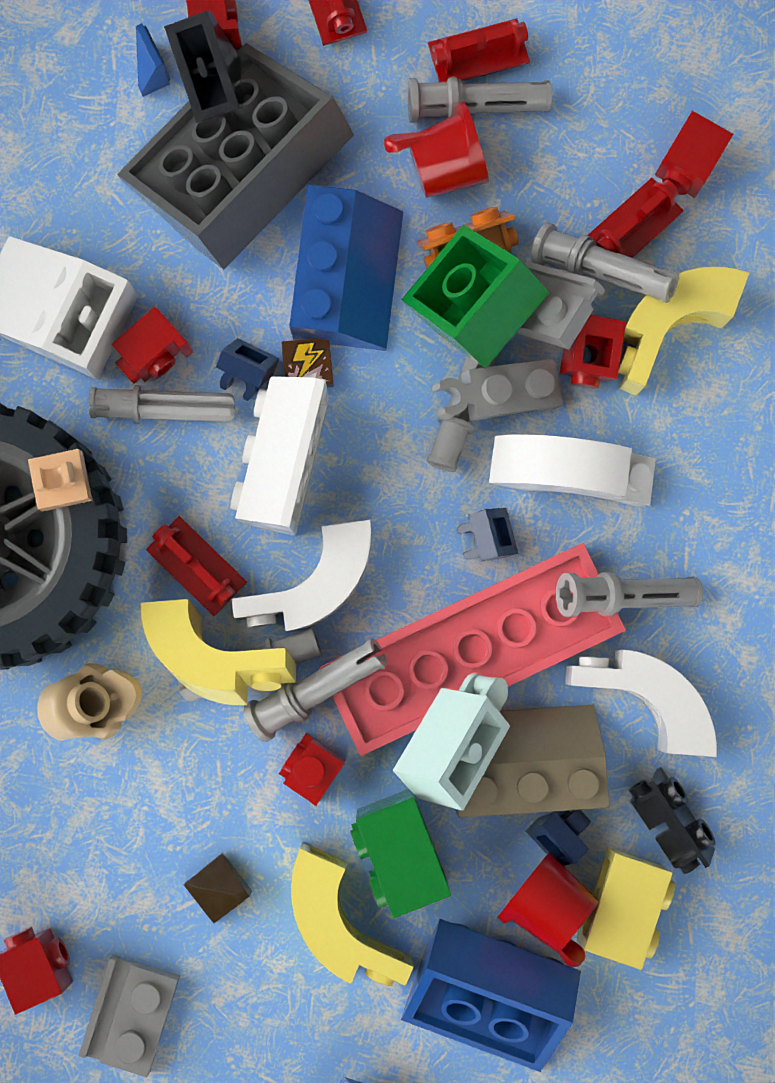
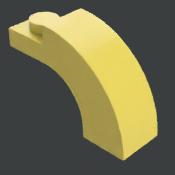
M728 267L691 269L679 273L676 291L673 297H670L668 303L646 295L626 321L623 341L635 347L627 345L621 357L618 373L624 375L619 389L636 396L647 384L662 340L671 329L687 323H705L722 329L734 317L749 272Z
M189 599L140 603L142 626L151 649L177 680L195 694L221 704L247 705L248 686L258 691H274L280 689L281 684L296 683V663L286 648L236 652L218 650L205 644L202 635V616Z
M302 842L292 873L291 899L298 929L310 951L330 972L350 984L360 965L367 968L365 971L366 976L380 984L392 986L393 982L396 981L406 986L414 968L413 956L361 933L349 922L343 912L339 898V884L346 870L347 862Z

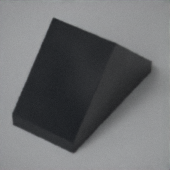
M205 11L164 26L196 123L242 108L240 57L212 12Z

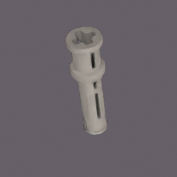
M449 77L447 82L418 83L416 78H409L407 89L409 122L416 123L419 117L450 118L455 115L457 103L463 101L470 113L550 112L552 86L550 80H545L544 82L462 84V80L456 77Z
M545 223L540 228L532 246V263L540 265L547 263L571 273L596 277L608 283L651 296L665 303H668L670 297H673L678 285L679 273L676 271L660 268L647 262L606 250L597 246L590 236L581 235L577 238L559 232L557 227L551 223Z
M601 572L597 577L579 578L575 573H563L559 577L556 586L557 607L564 617H576L580 612H598L601 616H613L621 608L698 607L703 598L702 583L697 577L620 579V577L612 572Z
M371 638L365 644L296 683L281 684V688L277 692L260 702L251 700L247 705H244V714L252 732L261 741L268 742L275 737L277 730L293 721L301 723L307 720L312 713V707L379 669H384L388 666L385 654L379 657L375 655L366 661L367 658L381 651V646Z

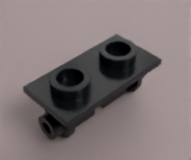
M661 767L657 768L649 783L651 786L645 780H642L629 789L633 797L630 800L631 804L649 830L664 822L669 827V829L656 835L655 840L671 862L673 868H680L683 874H687L700 865L697 858L700 859L705 868L709 867L715 851L714 845L716 844L712 831L701 818L695 819L686 805L688 803L687 795L678 780L674 777L668 778Z

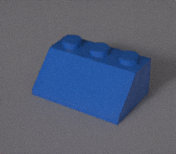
M308 184L289 324L293 340L316 338L329 340L331 345L381 351L387 350L403 211L357 190Z
M439 919L424 951L401 1020L541 1072L573 1024L581 971L564 965L557 959L545 958L518 948L511 942L497 940L472 931L463 924Z

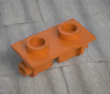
M497 206L471 214L472 222L465 224V226L509 253L512 251L511 247L519 245L514 227L506 229L505 222L515 219L514 214L505 211L499 213ZM453 222L443 223L427 229V238L416 241L417 246L421 249L430 250L431 255L423 257L426 269L462 226L454 228Z

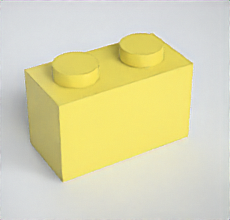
M607 846L592 892L599 900V903L581 927L577 939L581 947L590 953L642 970L645 959H651L654 956L659 943L660 931L655 927L661 909L668 910L672 902L675 882L670 880L673 873L663 865Z

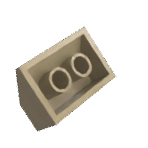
M594 705L500 711L501 715L510 725V728L463 811L455 809L458 818L610 808L606 756Z

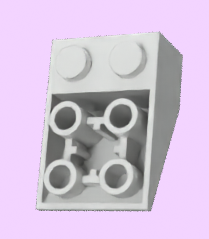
M9 236L0 253V336L99 380L114 348L111 344L119 338L139 295L129 280L85 260Z

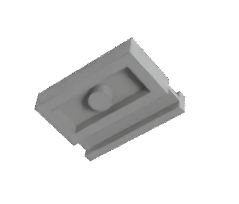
M527 261L526 267L550 293L516 333L569 350L594 310L591 303L596 295L602 296L605 289L597 279Z
M113 954L108 960L78 1056L98 1059L102 1064L147 1078L152 1069L181 975L136 961H126L120 959V956Z

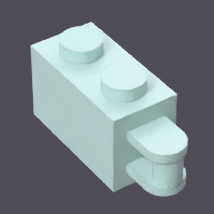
M471 673L465 678L458 691L446 688L440 689L393 769V772L418 799L464 810L510 728V725L500 713L508 696L506 681L503 678Z

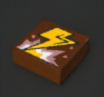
M312 338L281 342L285 377L319 378L326 381L327 388L334 387L329 340Z

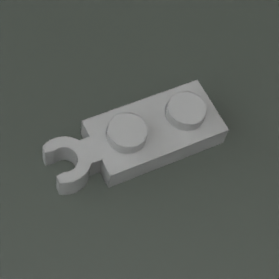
M554 358L492 366L486 369H469L461 373L462 382L455 378H446L432 386L433 392L446 391L452 397V406H447L437 411V416L444 419L463 412L466 407L468 408L470 421L550 410L563 405Z

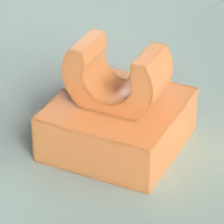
M75 449L28 459L38 510L48 511L92 501L84 456L81 450Z

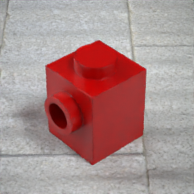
M31 926L3 940L6 948L0 951V980L15 1015L62 994L73 983L67 968L70 964L68 950L60 937H54L51 928L35 934Z

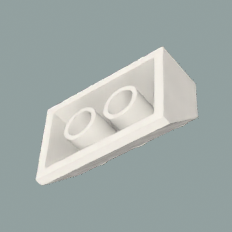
M270 377L268 389H259L254 407V417H259L260 421L256 436L248 435L246 439L242 463L249 465L244 483L237 481L235 484L230 509L237 511L235 519L241 524L296 536L329 403L325 380L305 377Z

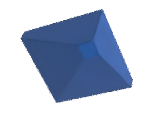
M142 23L137 25L138 88L144 97L170 85V77L146 25L143 26Z

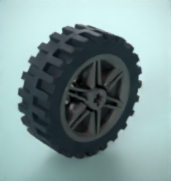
M1 403L0 670L42 662V657L51 653L63 652L72 646L70 640L78 633H88L97 623L93 616L101 605L109 607L115 596L114 593L109 591L115 574L123 575L125 562L119 560L120 544L127 543V528L120 525L118 512L123 511L124 508L120 496L113 493L109 481L112 478L105 467L93 458L92 452L86 446L52 421L41 418L33 411L17 406L16 410L10 409ZM75 449L81 450L84 456L92 501L48 511L38 510L28 459ZM17 486L21 491L22 498L8 504L5 499V493L9 487ZM39 529L44 534V541L41 546L33 548L30 546L31 532ZM13 571L18 576V582L13 589L6 590L2 587L1 579L3 575Z

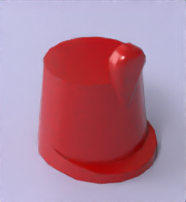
M464 101L457 103L455 115L420 132L391 134L384 139V147L388 153L399 152L409 147L413 164L426 198L489 183L488 171L479 138Z
M549 851L497 916V919L502 923L513 921L556 951L566 965L574 968L579 967L585 961L586 955L584 949L578 943L571 940V938L590 916L599 900Z

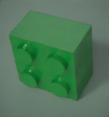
M463 224L401 300L433 331L486 369L550 292L520 259Z
M410 789L357 809L356 823L351 824L353 830H350L360 859L362 860L367 857L371 859L374 869L369 871L371 877L369 883L379 908L388 905L394 919L452 896L415 795Z

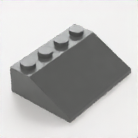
M247 43L237 51L241 63L242 108L196 123L190 102L188 101L117 174L130 189L189 243L223 270L354 136L333 96Z

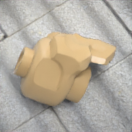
M86 663L76 674L69 675L45 687L37 703L38 719L42 728L51 737L60 741L90 736L107 740L119 731L121 721L130 719L138 708L142 699V687L135 678L117 669L108 671L103 665Z

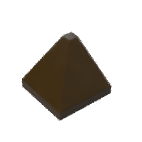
M223 853L184 883V887L213 924L240 905L253 892Z

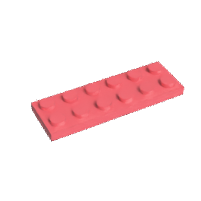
M584 543L375 640L382 650L367 658L366 661L375 655L379 657L385 654L388 666L384 669H379L333 695V699L360 757L416 731L440 689L446 688L458 691L465 678L471 673L503 678L507 685L510 686L626 631L618 613L613 616H601L598 612H580L576 617H564L557 607L556 586L559 577L563 573H575L579 578L597 577L598 575ZM335 659V660H333V661H331V662H329V663H326V664L320 666L319 668L322 669L323 667L329 665L330 663L336 661L337 659Z

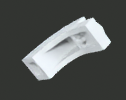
M547 435L495 436L489 483L527 492L552 491L574 493L634 506H650L656 459L632 453V448L593 440Z
M370 520L321 526L323 535L322 556L312 575L299 586L287 591L231 599L234 619H246L247 627H258L276 624L275 615L283 614L285 629L287 632H292L313 626L334 614L353 595L366 571L371 551Z
M615 650L614 669L608 668L609 659L595 657H579V666H566L565 685L619 689L631 693L640 699L650 710L655 720L658 733V751L669 754L717 757L716 735L707 706L694 686L672 666L650 655L630 650Z

